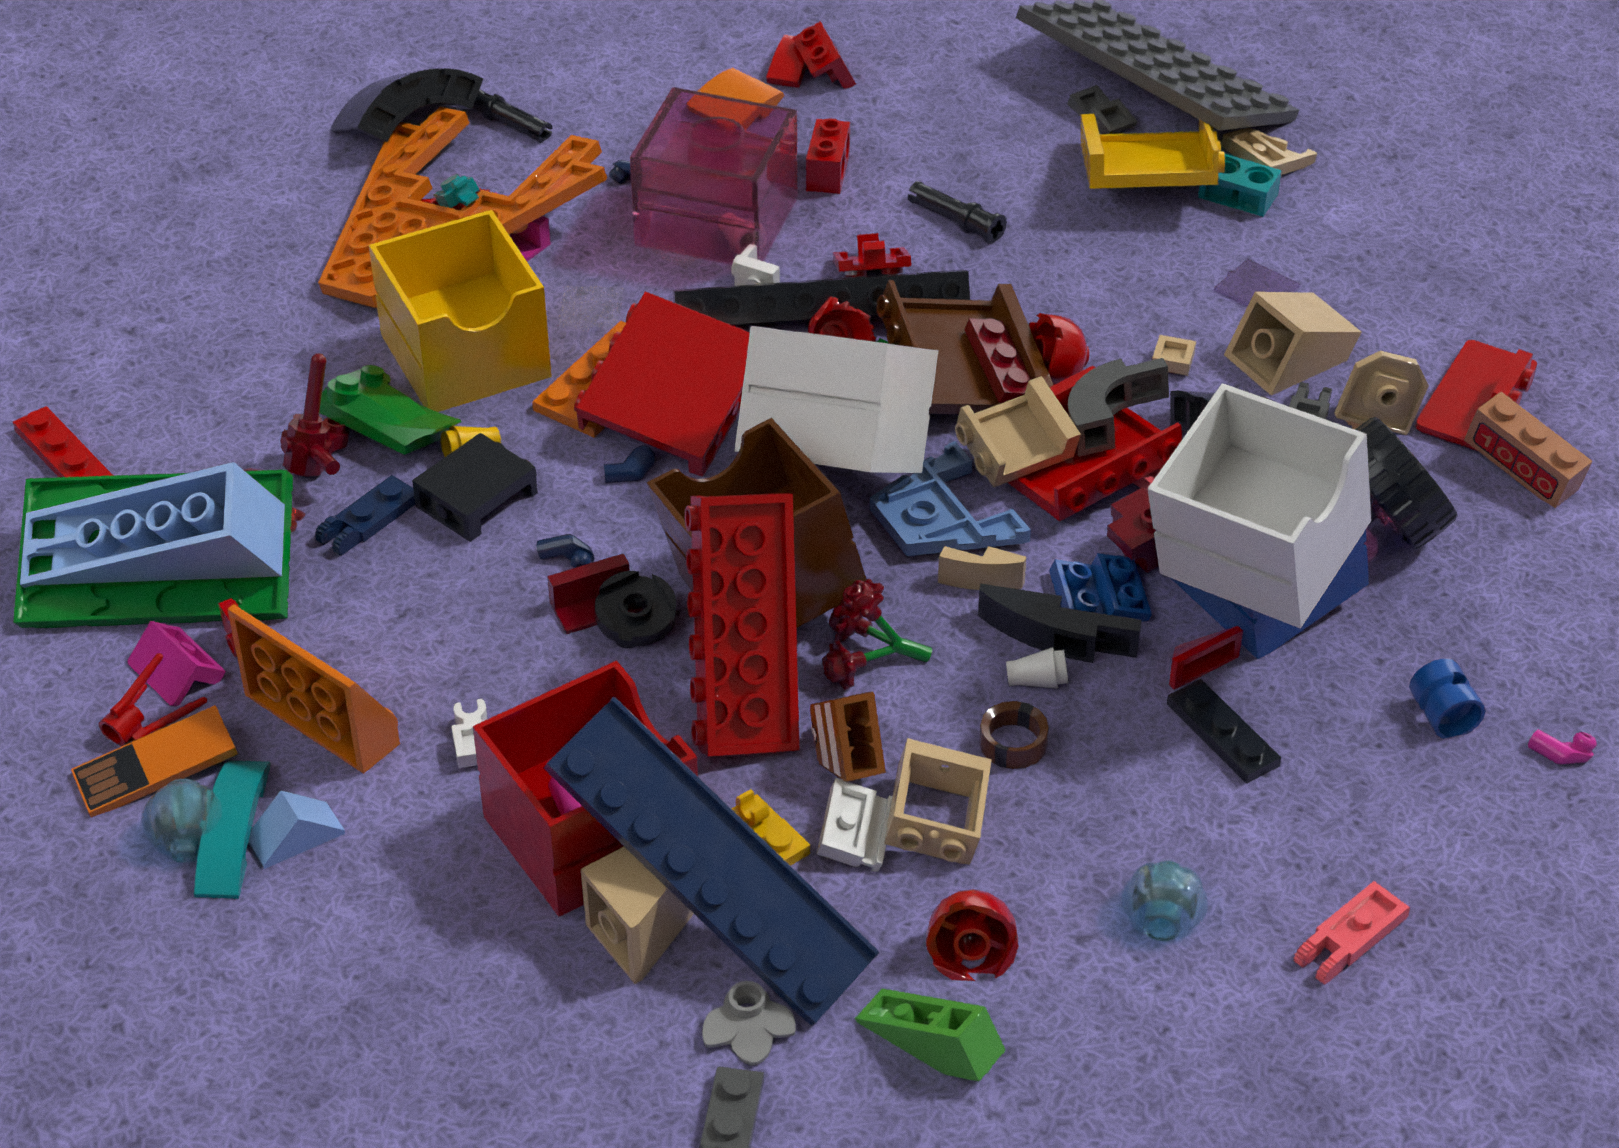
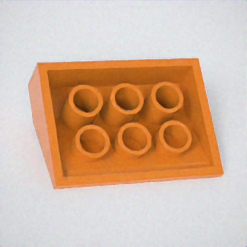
M233 604L228 608L245 696L363 774L400 745L396 716L388 708L383 707L356 682Z

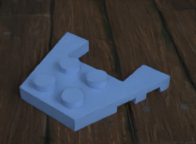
M956 441L946 445L944 453L936 459L930 456L924 460L922 473H914L910 477L904 474L870 497V511L906 556L941 553L944 546L957 550H969L1030 542L1031 529L1014 509L976 521L944 482L972 473V460Z

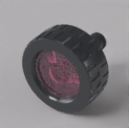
M1377 417L1370 418L1355 429L1367 434L1371 522L1369 524L1376 519L1383 526L1389 524L1411 548L1420 549L1456 520L1458 514L1436 481L1405 444Z

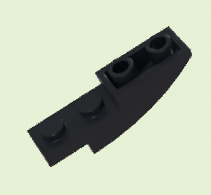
M980 584L978 616L992 627L1013 639L1042 651L1052 647L1054 651L1064 650L1066 658L1089 663L1094 662L1095 652L1137 658L1142 623L1140 619L1061 608L1062 596Z

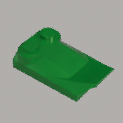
M365 365L359 370L338 375L330 380L322 392L319 412L403 455L441 440L443 431H448L451 426L462 422L458 418L450 417L422 406L390 386V376L384 372L383 368L375 365Z

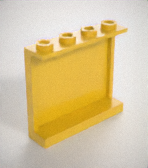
M1081 114V151L1090 189L1218 185V173H1224L1225 155L1224 151H1221L1220 141H1217V132L1214 131V127L1200 119L1199 131L1099 134L1095 114Z

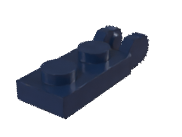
M393 475L389 476L335 515V517L329 516L324 522H321L316 529L315 540L325 545L333 539V551L340 556L344 555L361 541H367L415 505L413 487Z

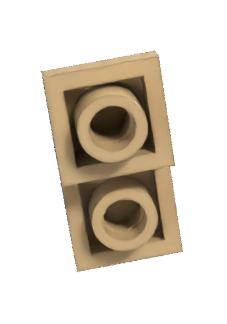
M944 546L939 555L938 583L979 590L980 584L1022 589L1025 584L1026 556L988 546L983 556Z

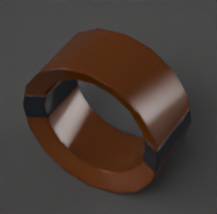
M1019 701L1001 702L990 707L983 714L980 723L979 743L981 752L987 759H991L992 763L1009 769L1027 768L1038 763L1045 755L1048 745L1049 726L1047 718L1038 708L1029 703ZM1017 725L1032 731L1037 739L1027 746L1013 748L996 742L991 734L1000 727Z

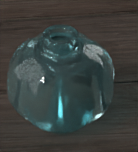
M177 779L171 781L159 789L144 806L141 815L143 832L151 846L159 853L170 855L174 861L179 863L193 862L198 859L201 837L210 833L221 818V802L210 788L200 785L195 780Z
M1171 860L1141 865L1126 882L1122 892V907L1132 927L1143 933L1144 929L1147 936L1157 941H1170L1177 936L1178 938H1184L1190 935L1196 926L1203 921L1208 910L1207 893L1202 887V881L1197 873ZM1146 903L1143 925V905ZM1182 908H1183V909L1185 910V912H1184V916H1183V920H1182V924H1181V916H1182Z

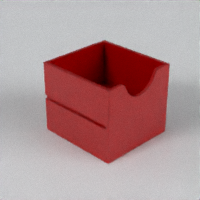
M617 660L472 726L477 767L480 772L479 783L483 816L558 917L584 905L581 869L624 846L583 806L560 816L548 788V783L552 776L543 769L545 765L615 697L698 776V763L695 753L679 735L672 737L668 741L658 733L642 706L635 682Z

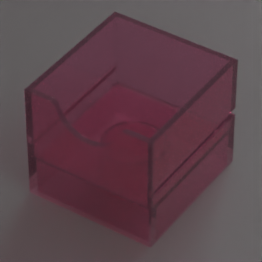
M672 87L630 156L635 246L732 265L735 257L738 254L741 255L746 247L752 244L757 246V260L764 262L798 198L796 159L797 110Z

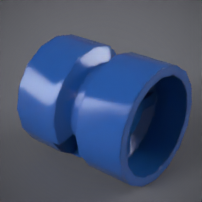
M1444 658L1434 660L1421 667L1411 678L1409 684L1411 694L1420 709L1425 710L1426 719L1436 735L1442 739L1470 733L1484 719L1486 712L1484 704L1474 688L1470 686L1459 664L1454 660Z

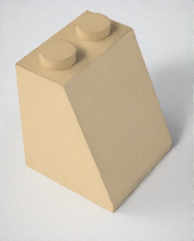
M1254 292L1224 356L1272 396L1347 361L1362 332L1314 293Z
M622 847L581 869L585 922L599 942L634 984L644 979L694 913L625 847Z

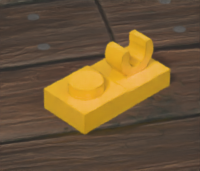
M752 789L736 797V806L731 809L790 866L810 855V844L758 794L754 795Z

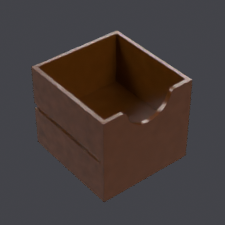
M772 418L743 433L737 456L719 474L709 478L695 479L684 475L679 469H671L646 482L679 574L692 592L693 574L689 575L686 567L687 549H692V531L688 532L685 525L686 506H691V496L793 494L796 628L840 605L845 588L851 586L855 580L863 582L867 580L856 543L852 540L854 536L840 492Z

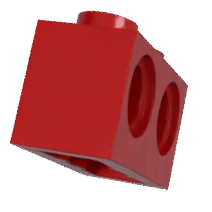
M833 118L816 119L806 157V191L841 193L850 156L849 121H839Z

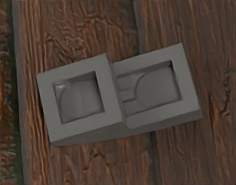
M1098 85L1069 96L1067 104L1080 116L1081 114H1095L1098 131L1101 134H1115L1137 124V120L1121 100L1117 98L1110 101Z

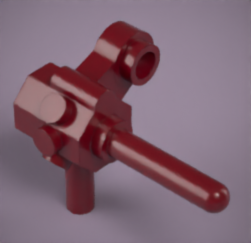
M316 353L311 357L303 414L293 415V419L288 423V430L284 429L280 440L281 449L284 452L283 466L290 473L301 476H317L323 471L329 475L336 474L340 470V463L331 454L337 449L346 448L348 445L350 430L344 424H340L329 417L322 421V418L319 416L326 369V357L321 353Z

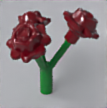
M867 579L864 582L855 580L851 586L846 587L840 605L833 609L828 622L836 635L834 642L829 644V652L822 658L824 674L831 683L839 682L844 690L854 686L856 669L865 667L868 661L898 653L927 663L932 654V647L900 637L881 616L882 611L878 607L884 600V596L881 594L884 586L881 583H873L871 579ZM874 621L882 629V631L873 628L872 622ZM857 633L863 637L870 635L889 644V646L867 653L862 651L851 653L843 647L841 641H845L848 637Z

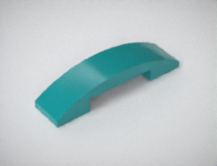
M227 760L220 770L204 819L196 866L194 897L239 899L247 867L245 854L259 797L264 796L271 766L270 762Z

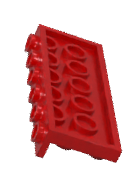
M793 494L691 496V506H686L685 525L688 532L692 531V549H687L686 567L688 574H693V592H689L687 597L688 613L691 618L694 617L695 634L689 636V655L691 660H695L696 677H692L690 680L691 700L693 703H697V720H693L691 724L693 745L698 746L699 751L708 757L799 751Z

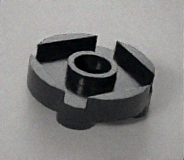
M624 571L608 578L599 588V595L595 600L596 624L601 632L610 640L615 641L619 647L634 648L636 646L653 644L664 638L675 626L676 596L670 585L661 577L652 574L651 579L646 576H639V571ZM632 603L636 607H645L641 613L628 612V605Z

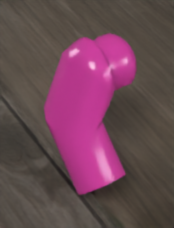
M1540 729L1533 733L1528 742V748L1556 764L1587 762L1593 757L1592 750L1597 745L1596 739L1585 732L1576 733L1572 742H1561Z

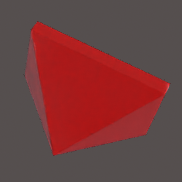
M1235 626L1176 646L1172 657L1169 686L1175 690L1238 658L1243 630L1239 626Z

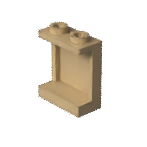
M1042 376L1028 381L1025 395L977 413H974L969 405L961 407L957 424L955 425V432L959 442L963 446H967L974 457L977 470L981 475H986L993 488L1074 457L1081 435Z

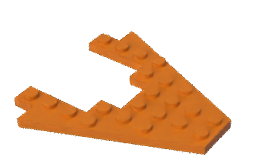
M439 107L420 126L400 122L392 132L388 142L383 143L318 281L322 293L377 308L375 295L377 291L374 288L369 252L370 244L489 210L495 213L508 234L524 231L528 227V223L607 179L603 166L591 164L602 153L599 141L570 135L509 196L481 190L477 194L479 197L468 206H464L461 210H456L420 201L433 188L429 177L416 174L469 124L466 112Z

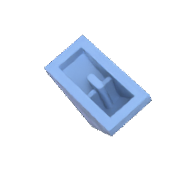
M280 790L251 829L248 843L263 868L266 869L345 834V830L327 802Z

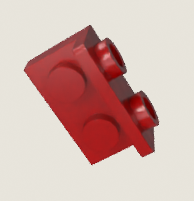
M821 21L805 28L800 34L793 37L794 43L814 78L826 72L832 83L839 80L844 89L856 85Z

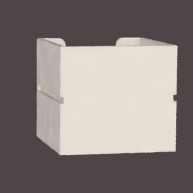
M751 326L735 452H739L741 437L745 431L772 418L814 464L865 472L922 473L930 417L928 414L932 402L938 350Z
M1222 383L1148 487L1153 529H1156L1154 537L1160 574L1301 628L1371 522L1367 434Z

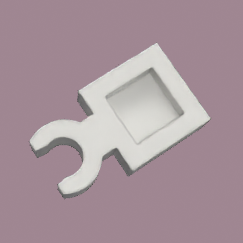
M483 699L477 700L478 709L473 713L463 712L460 702L454 704L456 725L451 727L458 768L477 765L472 726L487 720L486 704Z

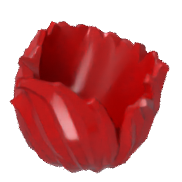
M829 297L811 318L807 332L876 342L877 339L873 332L875 327L871 325L869 320L871 316L849 306L850 303L848 301L839 304L836 297Z

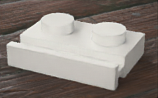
M835 778L830 788L817 854L857 868L862 864L871 867L872 871L879 872L886 849L884 841L892 796L889 795L888 799L876 796L877 791Z

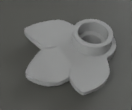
M742 981L732 986L725 996L723 1006L707 1014L702 1029L703 1042L707 1048L730 1044L732 1051L741 1061L755 1066L769 1056L773 1037L786 1038L795 1035V1019L792 1012L786 1006L770 1001L767 992L758 983ZM744 1003H751L754 1006L742 1007L740 1005Z

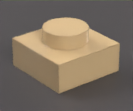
M1159 335L1152 360L1163 358L1168 366V372L1188 376L1195 354L1196 341Z

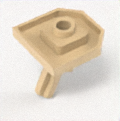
M1378 351L1355 363L1334 414L1338 419L1363 424L1370 418L1377 417L1392 432L1408 435L1429 385L1416 359Z

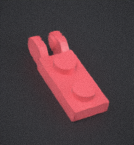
M1373 881L1316 928L1315 934L1297 949L1293 961L1303 968L1321 954L1324 948L1328 949L1333 954L1319 966L1315 977L1325 985L1338 975L1346 964L1349 966L1407 919L1410 907Z

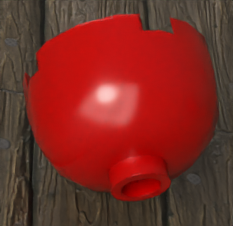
M1044 313L1036 315L1039 317V320L1037 322H1030L1028 325L1052 383L1055 385L1083 370L1089 360V348L1082 330L1071 319Z
M976 889L958 891L943 899L933 910L926 932L927 951H929L930 956L933 958V965L938 972L951 980L975 981L968 973L995 974V978L1003 975L1014 963L1019 947L1014 916L1005 902L989 892ZM986 956L985 962L972 969L961 964L963 959L975 961Z

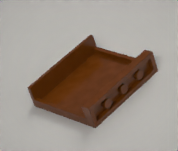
M888 280L883 295H880L877 301V313L882 318L887 330L888 343L938 350L929 414H959L960 408L969 405L972 411L977 413L999 404L964 331L969 318H991L1003 321L1031 380L1042 376L1049 387L1053 386L1012 284H998L991 301L900 298L894 280Z

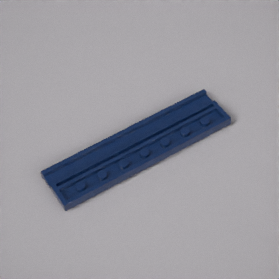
M613 697L543 768L811 1026L818 1022L879 954V951L617 698Z

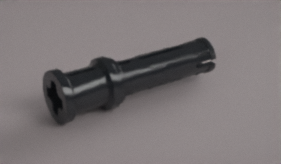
M921 181L914 182L909 189L910 192L917 194V196L908 194L910 202L958 223L963 232L976 233L982 236L983 240L988 244L996 242L1005 232L1006 217L1000 213L992 214L983 210L979 203L970 202L966 204L923 184Z

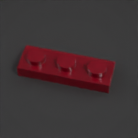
M969 318L964 331L999 404L1025 395L1028 381L1031 378L1003 321L991 318Z

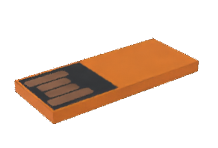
M216 705L74 767L71 771L90 817H94L124 806L237 755L238 752Z

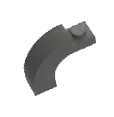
M1120 358L1092 369L1076 382L1069 394L1068 414L1081 434L1076 448L1078 457L1116 448L1113 415L1118 411L1134 405L1169 397L1168 366L1163 358L1126 366Z

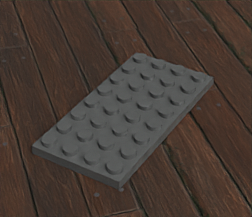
M1074 0V3L1055 1L1054 4L1035 2L1034 5L1019 6L1016 19L1218 130L1290 123L1298 115L1299 109L1288 104L1289 99L1276 93L1269 94L1262 90V84L1250 79L1243 80L1236 76V70L1223 65L1217 66L1211 63V57L1185 49L1186 44L1182 41L1172 38L1167 39L1160 35L1161 31L1149 25L1142 26L1137 23L1135 16L1112 10V5L1107 1L1093 0V2Z

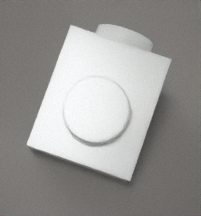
M749 244L741 255L738 254L732 263L731 273L734 275L735 285L780 282V266L757 260V246Z

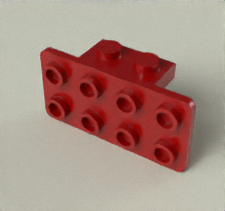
M1476 340L1466 341L1417 418L1416 429L1476 450L1464 439L1477 409L1500 392L1519 405L1522 393L1529 391L1535 376L1537 362L1532 359L1533 354L1520 349L1515 354Z

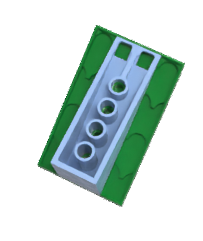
M232 462L191 473L27 478L25 482L13 623L21 628H64L149 624L150 621L169 624L222 621L218 603L230 598L235 600L242 610L258 620L287 619L293 475L287 470L244 471L236 463Z

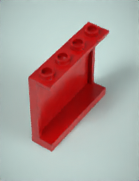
M645 291L638 304L633 303L629 308L626 324L622 331H617L613 335L609 344V353L605 360L598 361L594 367L591 377L592 382L586 391L581 390L576 398L574 411L577 412L578 428L584 430L588 422L592 421L688 460L689 473L703 477L740 412L750 332Z
M1093 365L1050 387L1067 414L1068 398L1073 386L1082 376L1096 368ZM1125 408L1113 415L1115 449L1078 457L1075 452L1072 458L1007 483L1058 521H1062L1163 467L1182 441L1181 425L1175 423L1161 431L1129 408Z

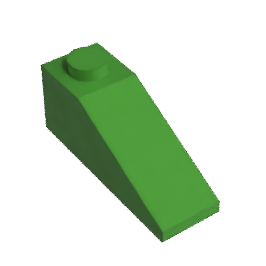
M882 988L855 1017L856 1022L944 1075L980 1081L1006 1051L985 1006Z

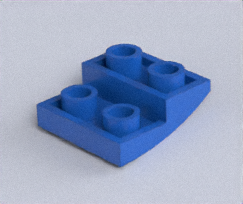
M1097 553L1092 564L1058 559L1053 561L1049 572L1056 595L1062 596L1061 608L1140 619L1142 622L1148 621L1152 616L1134 559L1131 560L1129 557Z

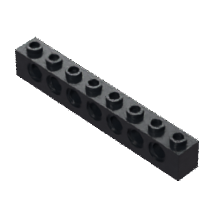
M962 269L673 290V302L730 325L811 319L829 297L838 298L839 304L848 301L850 303L849 306L854 309H859L869 315L878 314V298L880 295H883L888 280H894L900 298L970 300L969 271Z

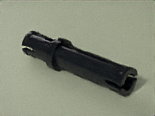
M479 89L472 108L483 113L486 119L500 121L540 143L552 135V131H550L553 129L552 124L505 102L504 97L498 94L493 96Z

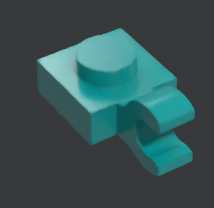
M456 174L440 184L442 189L433 194L440 206L453 208L459 203L468 206L479 197L475 192L480 189L472 177L464 175L459 177Z

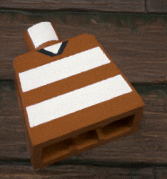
M873 691L810 704L811 731L814 735L817 760L822 767L845 782L886 773Z

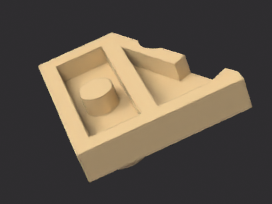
M1249 127L1224 134L1221 147L1233 154V156L1282 170L1281 175L1303 169L1315 163L1317 153L1310 149L1301 154L1287 150L1288 141L1268 136Z

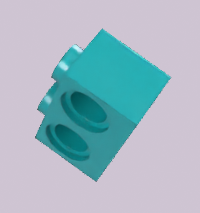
M1224 153L1225 170L1224 173H1218V185H1199L1198 198L1264 217L1278 196L1282 170Z

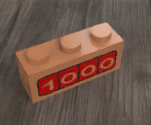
M1502 392L1477 409L1464 439L1539 499L1554 508L1558 507L1579 490L1593 462Z

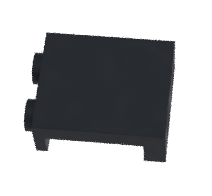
M479 433L412 480L415 506L471 542L482 534L480 519L520 490L531 497L538 494L536 469L528 460L520 458L507 450L501 443L495 442Z

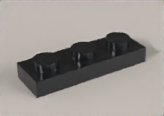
M1202 679L1168 695L1167 705L1246 784L1280 767L1282 757Z

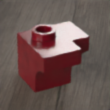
M1142 487L1111 504V516L1115 521L1107 525V537L1148 573L1159 567L1154 537L1156 529H1153L1148 491Z

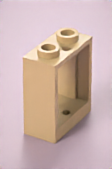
M907 738L897 767L884 844L906 851H914L941 858L949 862L970 865L981 837L992 760ZM909 782L969 797L964 829L904 814Z

